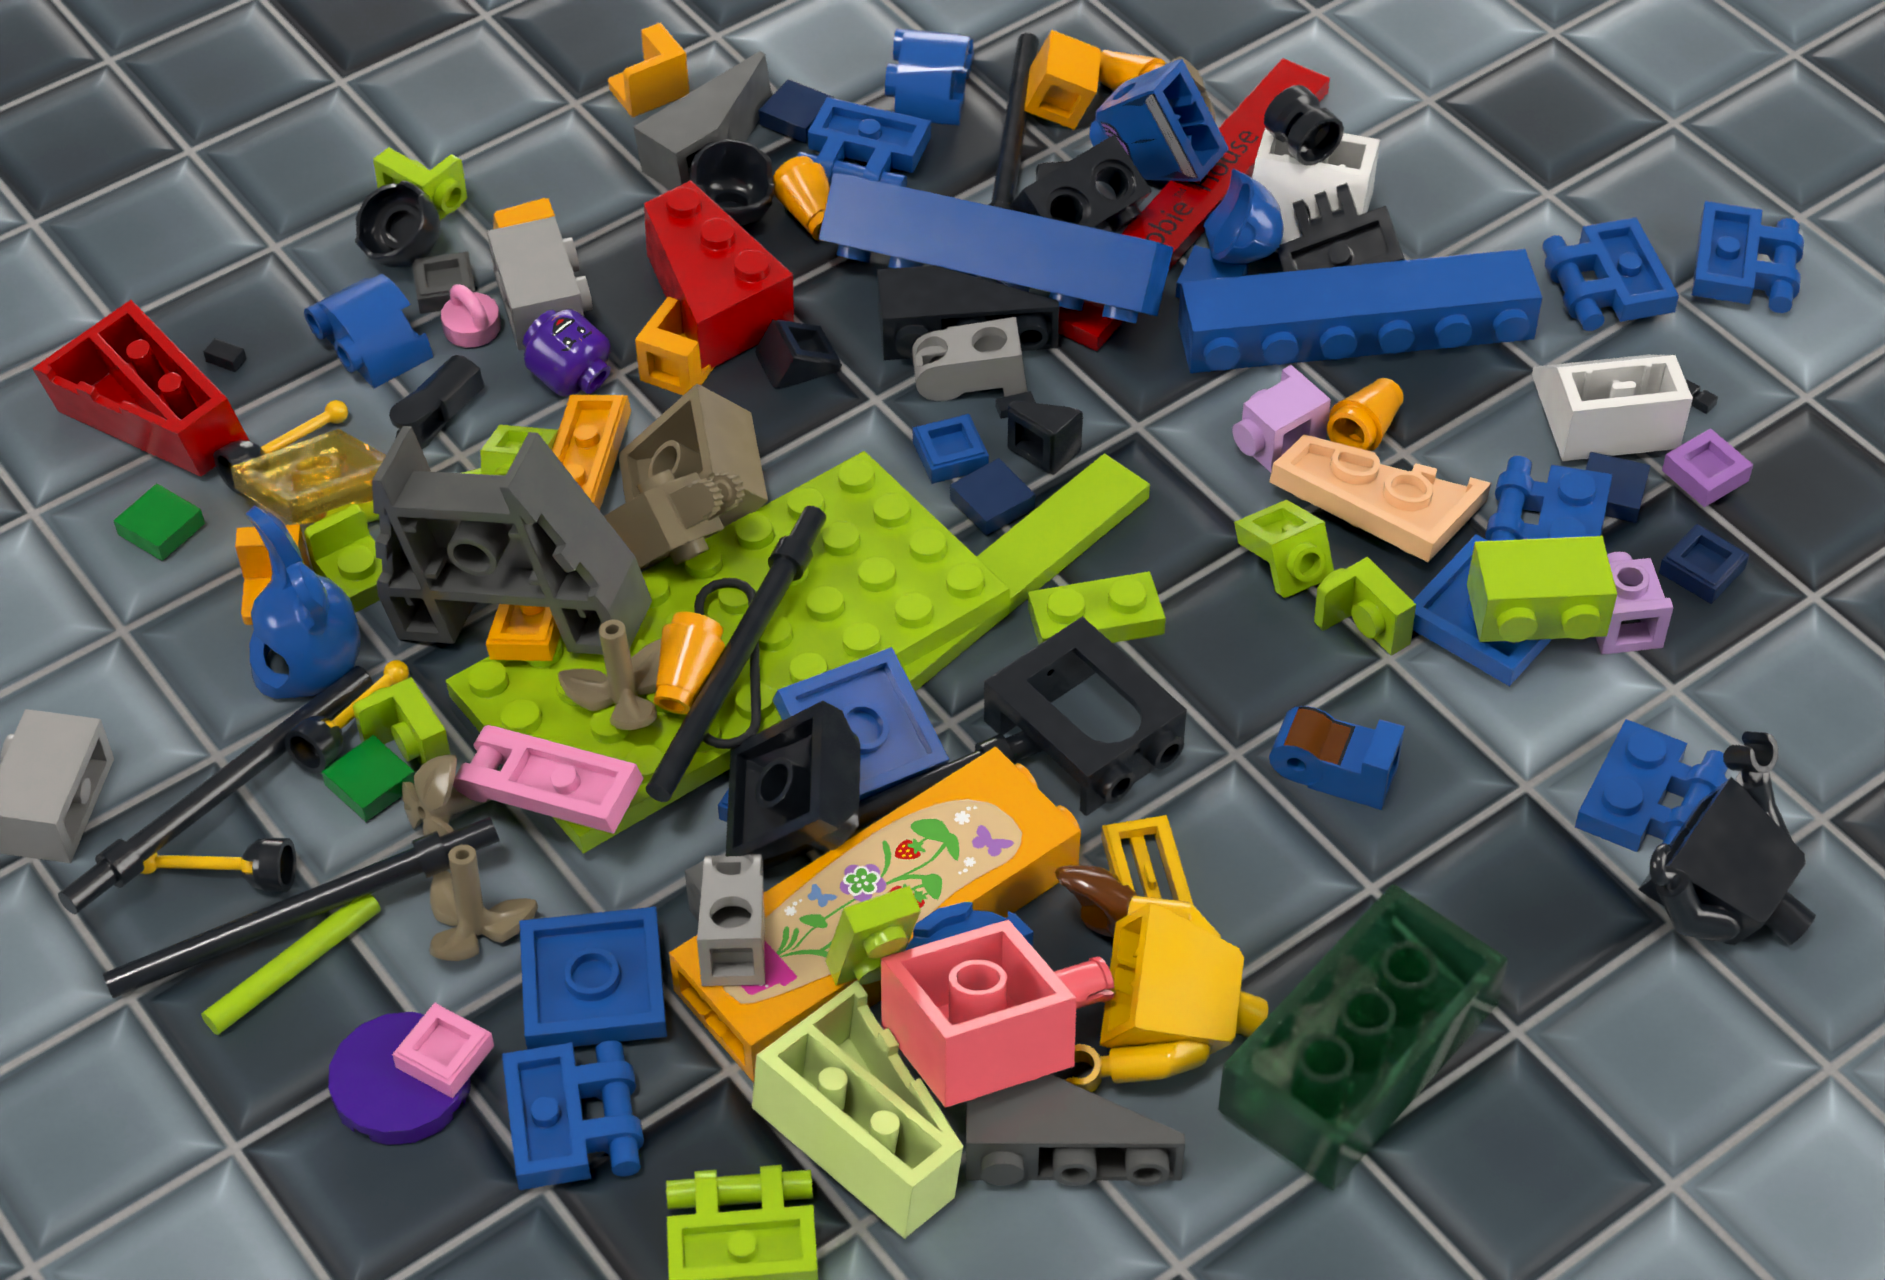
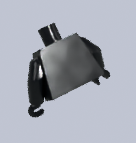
M1745 731L1742 734L1744 745H1730L1723 754V762L1727 768L1732 771H1741L1736 776V780L1732 777L1700 800L1669 845L1662 843L1655 848L1650 859V873L1638 889L1647 897L1665 907L1674 929L1680 935L1736 945L1763 925H1766L1787 944L1791 945L1807 931L1816 917L1815 913L1788 892V889L1806 864L1805 855L1793 842L1775 801L1769 771L1773 769L1778 759L1777 741L1769 733Z

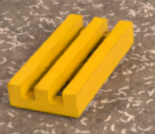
M1167 815L1102 825L1101 840L1110 872L1118 876L1123 886L1129 885L1134 890L1120 840L1128 838L1144 896L1162 899L1144 839V835L1154 834L1173 900L1186 901L1193 904Z

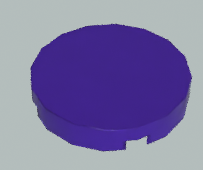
M416 1012L384 1014L359 1025L339 1044L329 1064L328 1089L332 1103L342 1123L354 1133L355 1128L358 1132L369 1135L370 1141L385 1145L415 1143L442 1131L454 1119L452 1113L459 1108L462 1100L465 1104L471 1091V1076L457 1094L451 1098L395 1067L392 1054L422 1019L424 1014Z

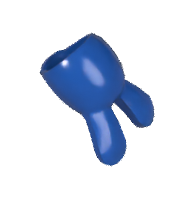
M253 506L246 513V516L255 526L269 552L272 577L268 585L254 600L251 611L254 628L249 643L252 678L255 686L262 694L274 699L314 696L324 691L354 668L360 652L361 640L355 611L350 598L330 578L317 575L303 563L301 552L284 523L272 513ZM271 649L284 657L289 666V674L275 673L266 665V658Z

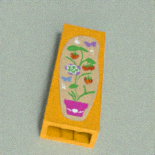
M995 746L846 840L837 849L827 852L764 892L765 985L702 986L696 935L669 952L674 992L754 1083L756 1055L857 980L854 979L835 985L825 962L843 908L910 885L921 910L916 924L938 908L961 902H973V910L989 911L1007 918L1008 911L1016 912L1060 883L1055 874L1058 867L1079 865L1080 826L1066 807L1062 805L1055 806L1038 789L1034 777L1025 766L1020 763L1013 764ZM912 932V935H911V937H910V939H909L908 944L910 943V941H911L912 938H913V932ZM881 980L870 984H861L868 995L867 1005L869 1008L881 1001Z

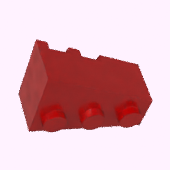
M691 180L644 203L647 256L665 297L680 300L682 330L686 338L699 342L701 369L708 365H711L712 369L758 345L772 320L794 322L793 274Z
M132 300L126 302L32 368L58 412L200 477L216 467L214 462V452L237 440L250 441L227 397Z

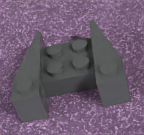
M412 426L402 427L372 479L374 513L379 514L380 534L375 541L376 558L382 559V573L377 580L378 597L398 639L454 644L475 603L480 602L550 607L567 651L574 653L603 655L599 627L605 621L619 620L625 625L630 649L652 603L636 557L538 433H528L506 476L431 472Z

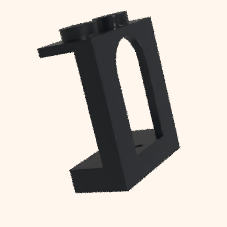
M1083 616L984 681V721L997 734L1002 735L1018 726L1081 785L1080 811L1085 816H1088L1106 802L1112 804L1122 799L1135 782L1155 768L1161 770L1171 765L1184 748L1187 709ZM1097 673L1136 709L1140 715L1141 724L1131 737L1123 741L1101 742L1084 734L1052 702Z

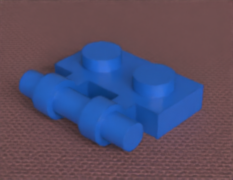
M827 97L808 131V148L820 151V154L818 156L799 152L798 156L810 157L813 162L821 164L830 186L833 172H839L907 187V176L891 173L890 171L893 168L911 173L914 172L931 139V121ZM846 157L867 162V165L865 167L844 162L843 160Z
M1705 201L1700 221L1691 295L1750 304L1754 289L1764 290L1769 297L1770 310L1776 313L1788 312L1792 308L1793 299L1800 292L1801 275L1796 269V263L1803 257L1804 239L1799 234V223L1795 219L1784 218L1777 223L1776 227L1761 225L1762 209ZM1758 254L1768 255L1772 262L1757 260Z
M1637 217L1582 226L1580 241L1576 245L1567 246L1563 237L1559 235L1551 236L1543 242L1542 249L1547 257L1545 268L1553 282L1561 284L1565 292L1563 303L1572 318L1579 319L1584 330L1593 331L1601 327L1605 319L1600 308L1608 306L1613 307L1620 322L1675 312L1679 295ZM1593 270L1598 279L1585 281L1581 272Z
M1513 456L1509 459L1506 471L1501 473L1497 480L1495 497L1499 504L1497 512L1490 516L1485 533L1486 540L1601 536L1613 474L1551 465L1548 481L1544 483L1534 481L1531 478L1532 462L1528 458ZM1522 510L1541 512L1538 525L1524 523L1521 519Z
M1625 719L1578 811L1575 828L1635 852H1638L1646 834L1662 839V843L1669 845L1699 801L1727 781L1725 774L1728 768L1723 762L1724 753L1717 750L1707 751L1701 764L1691 767L1681 763L1687 747L1686 742ZM1667 791L1684 798L1680 806L1670 809L1661 805Z
M608 1040L598 1044L595 1049L597 1063L576 1066L572 1042L502 1054L515 1171L519 1190L591 1179L588 1154L601 1151L610 1155L612 1172L617 1176H630L640 1170L638 1150L643 1146L644 1137L642 1123L638 1117L633 1115L630 1095L636 1089L634 1068L625 1061L621 1042ZM590 1097L601 1099L604 1117L583 1120L581 1099Z

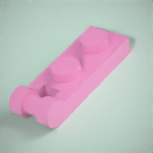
M486 725L473 744L477 751L471 763H463L455 776L453 787L467 798L477 802H486L487 799H491L614 834L644 778L634 763L500 727ZM503 764L504 766L501 771H497L499 765Z

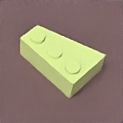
M856 980L756 1055L752 1108L905 1239L955 1198L963 1145L921 1078L914 1080L898 1055L899 1044L889 1028L884 1030L881 1028L867 1005L868 995Z

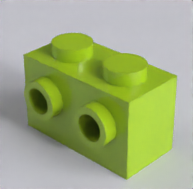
M1603 536L1477 541L1474 543L1467 588L1479 642H1521L1524 640L1560 638L1585 639L1608 635L1617 598V590Z

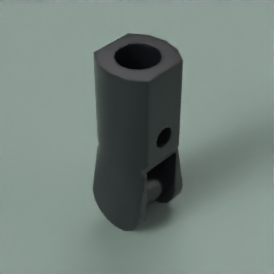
M451 356L416 391L406 396L390 409L389 417L391 423L396 428H399L396 432V437L403 426H412L421 449L428 446L446 422L484 388L480 368L464 356Z

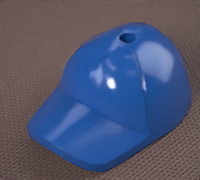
M1233 168L1227 194L1208 216L1204 227L1212 258L1230 264H1247L1265 258L1277 250L1283 237L1284 225L1280 206L1273 194L1260 182Z

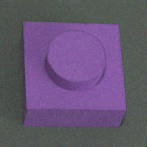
M1710 428L1667 453L1662 471L1698 503L1706 507L1747 483L1750 479L1753 464Z

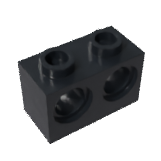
M1112 135L1024 188L1009 208L1013 211L1053 219L1050 209H1059L1068 215L1073 224L1100 230L1109 226L1116 233L1142 215L1138 206L1147 198L1152 190L1116 136ZM1096 181L1105 182L1110 185L1115 192L1116 199H1108L1101 195L1096 187Z

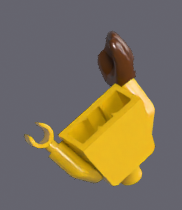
M1067 865L1056 869L1055 874L1060 884L1074 894L1081 904V920L1084 924L1099 934L1114 938L1110 962V971L1114 981V988L1111 991L1114 993V997L1110 1001L1105 1002L1100 1045L1111 1048L1108 1056H1099L1096 1050L1089 1045H1075L1074 1063L1086 1062L1093 1067V1071L1087 1077H1071L1065 1079V1081L1093 1092L1100 1085L1102 1077H1112L1115 1084L1162 1080L1202 1067L1211 1054L1231 1045L1236 1033L1249 1038H1255L1261 1033L1267 1021L1268 1004L1264 998L1241 991L1244 956L1238 947L1221 939V935L1193 904L1186 901L1138 896L1129 885L1123 886L1118 876L1101 867Z

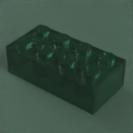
M1392 884L1223 1064L1218 1110L1333 1191L1498 1005L1508 958L1406 891Z

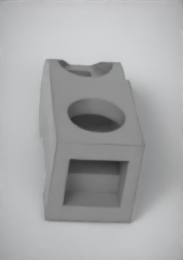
M1016 317L933 331L918 338L913 345L912 356L916 388L919 394L926 399L948 401L966 392L1003 388L1004 397L1028 392Z
M761 854L744 856L714 855L705 856L697 934L702 986L765 985V912Z

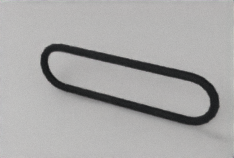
M737 578L714 580L705 585L697 594L694 613L704 615L705 599L717 589L731 587L742 590L747 595L748 606L756 592L747 582ZM759 641L750 656V727L742 735L731 739H718L707 732L703 741L710 746L719 749L736 748L744 740L756 735L759 731L761 723Z

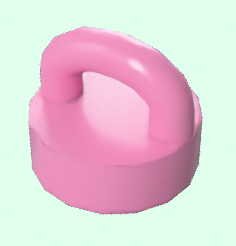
M456 284L451 288L450 300L445 303L441 310L443 333L447 340L454 345L470 348L488 344L496 338L501 330L499 307L495 300L488 295L472 292L464 285Z

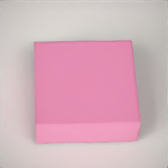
M434 1003L392 1055L396 1068L453 1098L493 1049L494 1042L491 1032Z

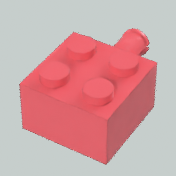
M1005 920L881 957L883 1029H890L899 1044L901 1052L944 1107L947 1108L1074 1067L1076 1009L1098 1002L1110 1001L1114 997V993L1111 991L1114 988V981L1108 965L1101 957H1093L1086 962L1053 971L1009 920Z

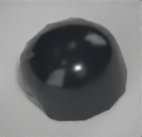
M727 139L707 144L694 156L691 164L690 180L741 227L759 222L772 206L775 191L772 177V161L766 153L750 143Z
M403 180L398 184L383 185L365 197L356 215L355 243L370 259L387 267L412 266L414 260L424 258L430 253L439 237L440 218L438 210L428 194L408 181Z

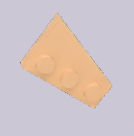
M1305 434L1273 463L1269 481L1295 495L1297 498L1307 501L1426 562H1429L1487 502L1491 482L1471 477L1468 486L1435 478L1436 468L1415 463L1412 471L1380 464V459L1375 452Z

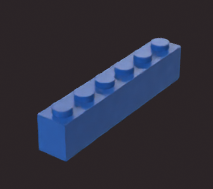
M833 172L819 240L838 244L836 256L869 263L871 253L874 252L890 256L889 268L924 266V264L936 265L974 277L980 276L996 280V283L1027 292L1030 291V288L1050 292L1049 298L1058 300L1060 307L1082 311L1084 300L1104 304L1102 316L1135 324L1137 323L1139 313L1158 317L1173 253V247L1151 240L839 172Z
M1526 249L1181 282L1178 327L1190 373L1532 340L1535 339L1543 297Z

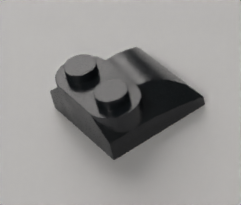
M822 700L744 740L739 747L731 749L725 856L761 854L762 860L805 844L828 852L837 849L853 836L859 824L861 746L858 736L851 730L842 710Z

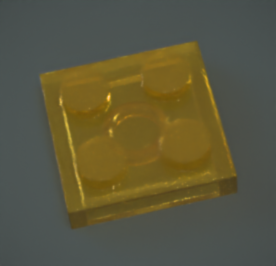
M336 429L231 466L236 490L293 524H309L323 519L327 515V511L349 503L363 504L373 501L372 479L386 454L346 432Z

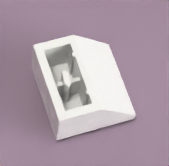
M1265 127L1256 156L1252 178L1267 188L1280 206L1284 225V233L1280 245L1303 236L1292 203L1304 199L1310 209L1311 219L1321 216L1314 195L1326 191L1332 210L1340 209L1342 205L1337 197L1336 186L1348 183L1358 214L1367 213L1374 188L1380 139L1343 133L1339 146L1329 157L1315 165L1305 166L1289 152L1287 142L1277 140Z
M1640 355L1533 367L1532 377L1562 461L1589 459L1590 452L1617 456L1672 450L1681 446L1693 398L1676 355Z

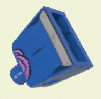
M1183 59L1170 62L1121 84L1096 110V120L1092 122L1089 132L1093 146L1115 135L1144 180L1201 181L1229 149Z

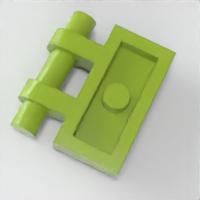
M782 1164L760 1166V1173L719 1177L717 1169L695 1171V1178L666 1181L668 1210L696 1208V1214L667 1216L669 1280H818L813 1205L785 1207L784 1204L786 1200L813 1198L811 1169L782 1172ZM762 1202V1209L720 1212V1206Z

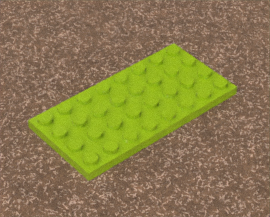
M866 451L853 456L760 507L756 512L749 513L727 525L722 531L705 539L709 550L678 565H675L672 558L669 557L643 571L642 575L652 603L629 649L631 658L646 645L661 639L662 628L672 622L675 613L694 612L697 594L710 582L722 578H737L747 582L757 592L770 569L768 559L780 538L789 536L806 506L820 508L826 514L827 520L811 547L813 558L806 571L799 580L791 582L759 640L761 723L757 734L782 721L772 700L777 690L890 647L893 648L903 668L1011 606L1010 588ZM731 587L715 590L707 596L704 602V616L715 620L723 628L721 640L724 642L725 647L748 608L747 595L742 590ZM561 635L552 661L490 660L488 656L445 680L450 698L479 732L486 725L496 726L637 765L644 779L614 834L552 817L583 854L730 769L731 749L715 748L702 741L670 800L660 802L650 797L646 792V786L687 714L672 713L657 706L653 701L656 692L638 695V697L655 704L657 717L653 723L636 730H623L616 728L610 723L611 715L617 704L613 703L609 707L598 711H590L573 702L560 685L559 672L570 669H593L601 671L607 676L604 656L601 654L568 652ZM750 657L708 730L712 736L718 739L738 737L750 727Z

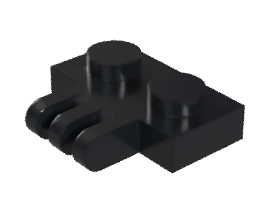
M1348 183L1336 186L1337 197L1342 205L1340 209L1332 210L1326 191L1314 195L1321 216L1311 219L1310 209L1304 199L1293 202L1294 211L1303 236L1283 243L1277 248L1284 272L1405 260L1387 207L1383 206L1359 215Z

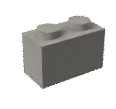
M555 216L487 231L494 275L518 350L526 349L522 342L526 331L546 311L554 310L559 312L565 309H573L584 316V311L593 309L586 277H575L574 272L579 271V261L572 237L562 239Z
M25 709L15 733L9 734L6 737L1 751L0 854L64 863L72 862L114 761L101 719Z

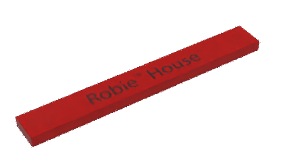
M1282 58L1219 127L1229 149L1201 181L1195 182L1170 180L1141 212L1142 215L1134 220L1122 234L1173 247L1169 265L1170 270L1205 231L1204 223L1227 194L1232 169L1234 168L1252 178L1256 156L1265 131L1264 114L1272 100L1284 89L1294 85H1303L1320 102L1329 91L1330 77ZM1084 300L1082 311L1059 306V334L1095 351H1098L1123 321L1102 316L1104 304Z

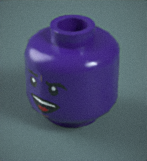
M565 309L559 312L554 310L546 311L531 324L523 337V346L526 347L524 352L525 366L554 393L562 397H570V395L577 394L581 390L586 394H590L597 390L610 374L611 368L607 365L611 353L610 340L584 316L573 309Z

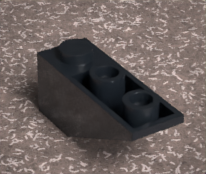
M936 265L877 269L878 312L884 360L913 359V345L924 334L945 330L948 327L1016 317L1021 351L1058 349V300Z

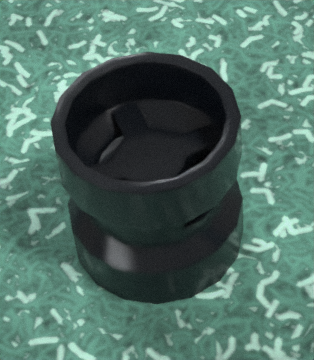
M1294 85L1284 89L1272 100L1264 114L1266 129L1280 142H1287L1289 152L1305 166L1315 165L1329 157L1339 146L1343 137L1344 126L1342 121L1332 111L1320 108L1318 98L1303 85Z

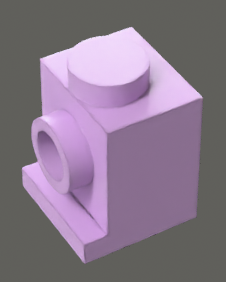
M1290 365L1282 370L1280 383L1269 389H1262L1256 392L1243 404L1242 420L1234 424L1232 428L1234 440L1244 454L1253 456L1271 473L1273 463L1304 434L1326 440L1331 399L1295 367Z
M1626 552L1607 554L1617 590V598L1608 635L1595 637L1601 655L1663 648L1674 607L1671 598H1665L1651 558L1632 560V557ZM1640 619L1641 621L1640 623L1621 625V622L1626 620Z

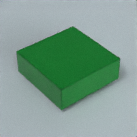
M157 483L113 520L119 536L161 561L167 558L205 524L200 508Z
M372 735L322 771L325 785L359 817L367 822L402 797V782H412L414 784L415 772L376 736Z

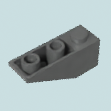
M761 51L755 53L634 126L642 172L672 190L690 181L693 158L707 144L727 139L746 142L759 121V109L772 97L765 53Z
M1052 1074L966 1101V1180H984L989 1184L999 1186L1012 1185L1021 1180H1056L1061 1184L1070 1186L1085 1185L1093 1180H1128L1136 1185L1152 1186L1163 1183L1166 1180L1182 1179L1185 1134Z

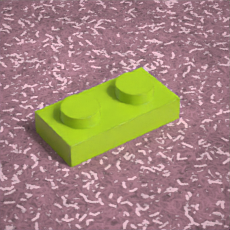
M1150 571L1028 592V610L1038 644L1043 643L1082 616L1112 643L1165 634L1166 618Z
M910 885L843 908L825 960L835 985L857 979L859 984H870L881 980V957L905 951L921 912Z

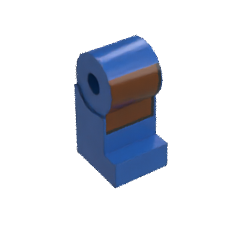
M1294 707L1287 712L1269 755L1270 764L1284 778L1307 785L1310 789L1382 810L1398 768L1405 726L1379 719L1374 730L1334 719L1325 711L1315 707Z

